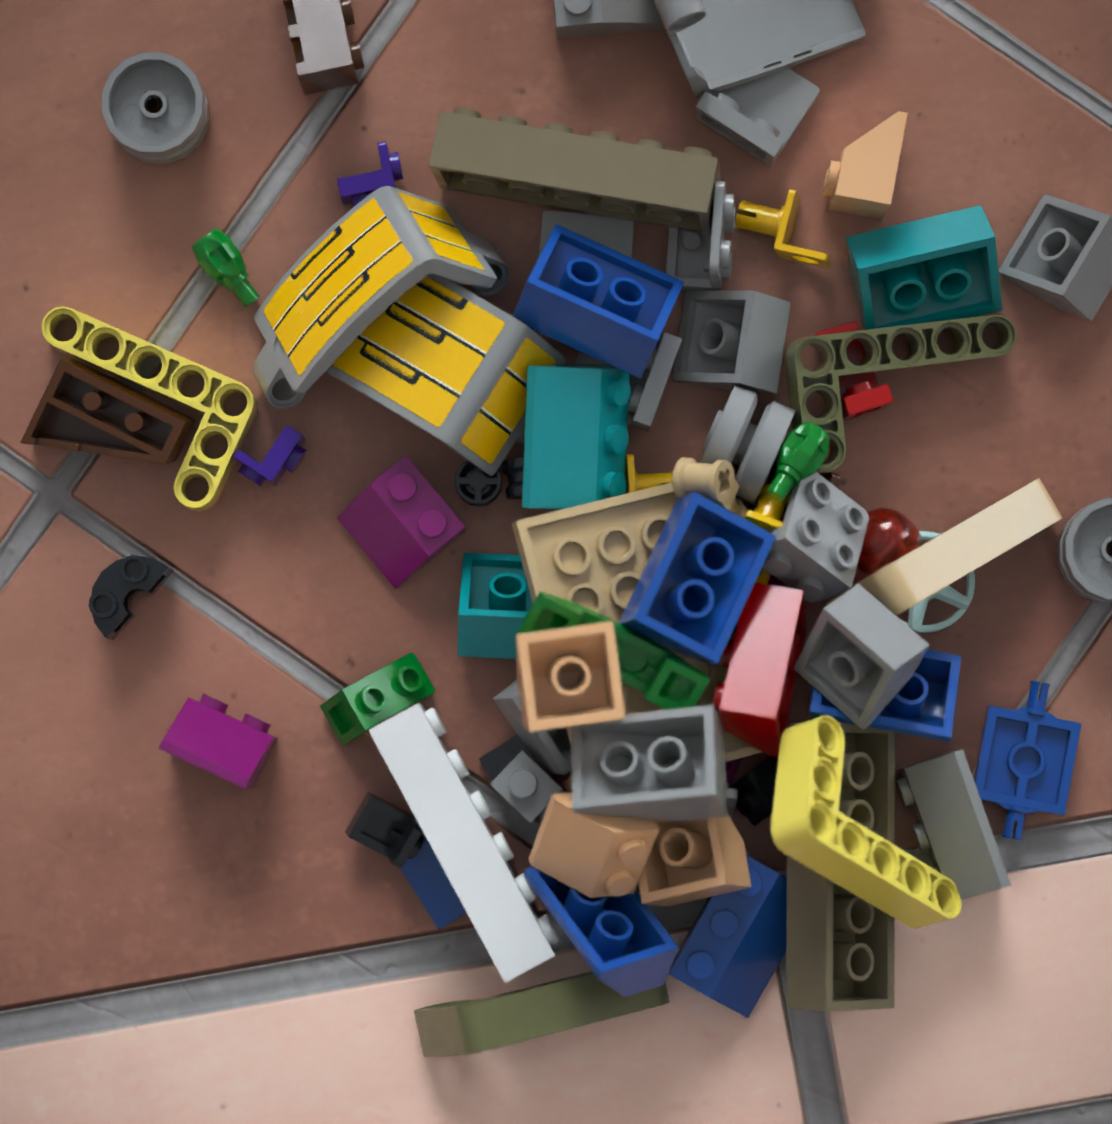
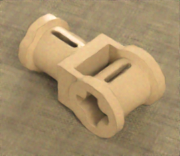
M682 457L677 461L673 471L672 484L674 493L679 499L695 492L742 518L748 510L742 500L735 498L739 484L735 479L732 464L728 460H717L713 464L697 463L690 457Z

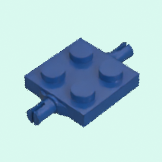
M1030 681L1031 685L1026 708L1010 710L987 706L974 774V782L980 799L994 802L1002 808L1008 809L1002 837L1022 841L1021 837L1026 813L1042 811L1065 815L1082 724L1058 719L1049 712H1045L1050 684L1044 682L1040 684L1038 681Z

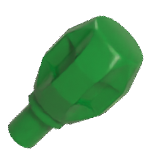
M214 228L191 246L198 263L207 275L219 285L225 286L228 291L232 289L245 307L260 297L247 280L249 275L245 271L246 265L241 252L221 230Z
M804 422L788 433L779 449L777 470L775 471L777 476L766 492L771 499L783 502L792 486H796L800 480H804L819 470L827 457L830 443L829 435L825 430L811 422Z

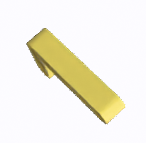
M62 306L49 311L43 318L42 333L46 341L58 351L204 415L175 478L174 493L178 501L190 510L201 512L212 508L219 500L236 462L233 456L238 449L241 450L257 415V399L251 390L241 382L72 308ZM66 319L75 320L77 331L74 337L68 341H58L55 336L56 326ZM110 337L118 339L120 347L117 355L110 360L99 359L97 348L100 342ZM149 356L159 357L162 362L160 373L154 378H142L139 373V367L143 359ZM194 374L202 376L205 383L203 391L196 397H185L181 391L184 379ZM233 393L243 394L247 398L246 409L238 416H229L225 414L223 409L225 399ZM215 435L226 437L228 441L226 453L220 458H208L204 450L207 440ZM197 477L205 478L209 485L206 497L195 502L188 500L185 492L188 482Z
M824 715L786 728L782 732L780 739L771 819V834L778 849L910 928L918 929L956 918L961 912L962 900L955 883L950 878L838 811L845 750V737L838 721L832 716Z

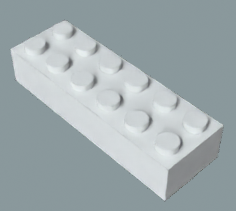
M417 703L368 730L503 981L506 983L554 957L556 950L553 945L559 942V937L548 916L544 915L538 918L530 903L535 901L537 896L524 877V873L517 877L513 873L508 860L514 858V854L503 833L500 832L493 836L485 819L492 816V813L480 791L471 794L467 788L463 777L470 773L457 749L448 752L440 737L448 732L435 708L433 709L432 707L425 710L422 704Z

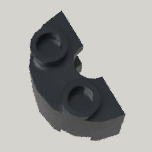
M137 555L116 560L104 569L92 587L89 609L93 615L95 625L105 638L114 640L135 616L130 608L134 595L139 592H149L153 595L174 570L153 558Z

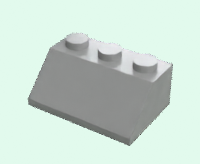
M963 749L951 750L900 768L903 778L896 780V785L904 806L913 805L918 823L912 825V830L920 851L928 849L934 865L932 868L955 883L960 899L970 898L1011 886Z

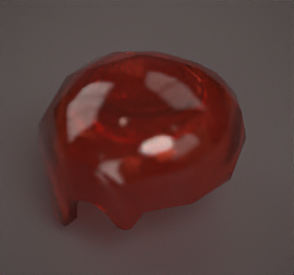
M889 508L871 510L867 512L869 521L857 568L864 574L871 575L923 545V537L914 523L897 510Z

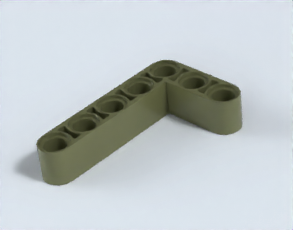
M987 315L796 339L788 346L785 352L790 408L795 410L791 420L792 430L804 422H811L825 430L830 438V454L818 471L830 472L836 470L842 465L846 457V441L838 376L999 357L1013 349L1017 341L1015 325L1009 318L1003 315ZM989 323L995 326L999 334L998 342L992 349L985 345L982 338L983 330ZM943 329L950 331L954 338V346L948 354L943 353L937 344V337ZM898 334L905 336L909 343V352L903 360L897 358L892 351V342ZM853 339L859 341L865 351L864 358L858 365L852 364L846 355L847 346ZM807 345L815 347L819 353V363L812 371L807 370L802 365L800 359L801 352ZM814 391L820 393L825 402L824 410L818 417L811 416L806 408V400Z
M593 971L483 999L435 1004L414 1010L423 1056L435 1057L483 1052L669 1003L670 1000L666 982L662 986L624 997L598 979Z

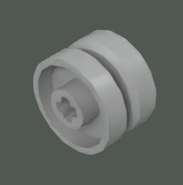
M142 52L123 60L109 74L102 90L101 112L109 131L131 157L148 164H171L188 157L202 143L208 130L210 105L196 74L182 60L166 53ZM157 103H163L159 112H148L150 107L156 109Z
M735 384L724 410H718L702 446V450L705 453L700 463L713 464L717 460H728L730 463L739 466L735 475V479L739 484L736 497L754 505L779 451L795 410L773 401L766 406L758 425L750 423V419L758 403L757 393Z
M1104 498L1078 510L1063 525L1056 542V563L1064 581L1079 596L1096 603H1112V558L1106 552L1108 543L1112 547V498Z

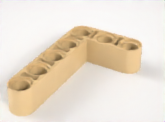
M1040 478L858 583L893 614L898 615L1061 520L1063 517ZM846 590V591H844V592H842V593L836 595L835 597L831 598L830 600L826 601V602L824 603L825 606H827L828 604H830L831 602H833L835 599H837L838 597H840L841 595H843V594H844L845 592H847L848 590Z

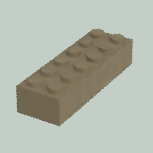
M455 108L453 113L442 111L439 113L429 167L441 189L712 234L715 182L722 181L718 158L711 157V152L698 147H684L683 152L667 150L663 143L650 139H638L637 144L618 141V136L602 131H593L591 136L572 134L573 129L554 123L545 124V129L526 126L527 122L513 116H500L499 121L483 119L479 112L466 108Z
M787 723V728L800 723ZM839 723L845 737V750L838 811L895 845V732L872 727L862 730L856 724ZM787 855L786 1008L822 1012L894 1008V918Z

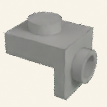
M523 750L490 783L529 823L536 817L543 820L552 794L560 793L563 790Z

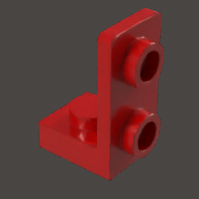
M852 321L819 331L814 336L860 331V326L857 321ZM853 339L846 349L847 358L854 365L862 362L865 352L863 345ZM874 372L838 376L843 421L885 409L894 402L889 385L879 386Z

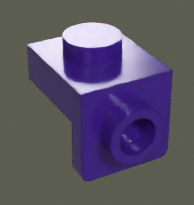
M386 142L377 143L382 170L337 179L343 205L352 203V207H354L380 187H396L395 181L403 179L398 152L389 154Z
M286 425L262 463H259L238 449L233 456L242 464L238 472L259 486H262L265 480L276 486L286 470L293 473L303 460L307 452L302 447L306 440L305 437Z

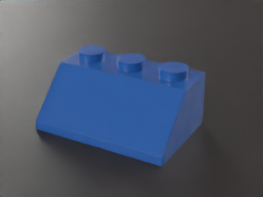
M555 224L525 284L513 317L534 331L641 379L684 281Z
M695 492L677 499L619 623L670 651L712 664H718L776 536Z
M926 650L914 675L868 727L950 742L961 656ZM810 684L808 696L809 716L820 717L829 715L837 721L855 724Z
M746 855L751 888L708 897L676 953L668 974L718 1003L749 1018L786 952L787 878Z
M534 867L525 869L524 877L598 979L624 997L664 984L679 947L648 905L642 904L641 896L636 889L634 894L620 897L590 898Z

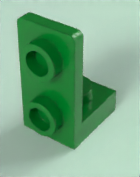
M409 653L342 689L321 704L320 708L342 746H344L375 725L434 693L435 688L416 655Z

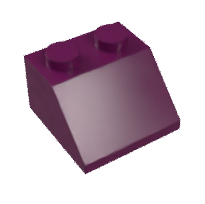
M407 455L403 456L370 483L337 517L395 589L467 531L465 525Z
M204 693L200 701L188 697L164 736L159 749L245 789L254 788L277 740V737L267 733L271 725L245 713L242 721L225 713L229 706L228 704Z

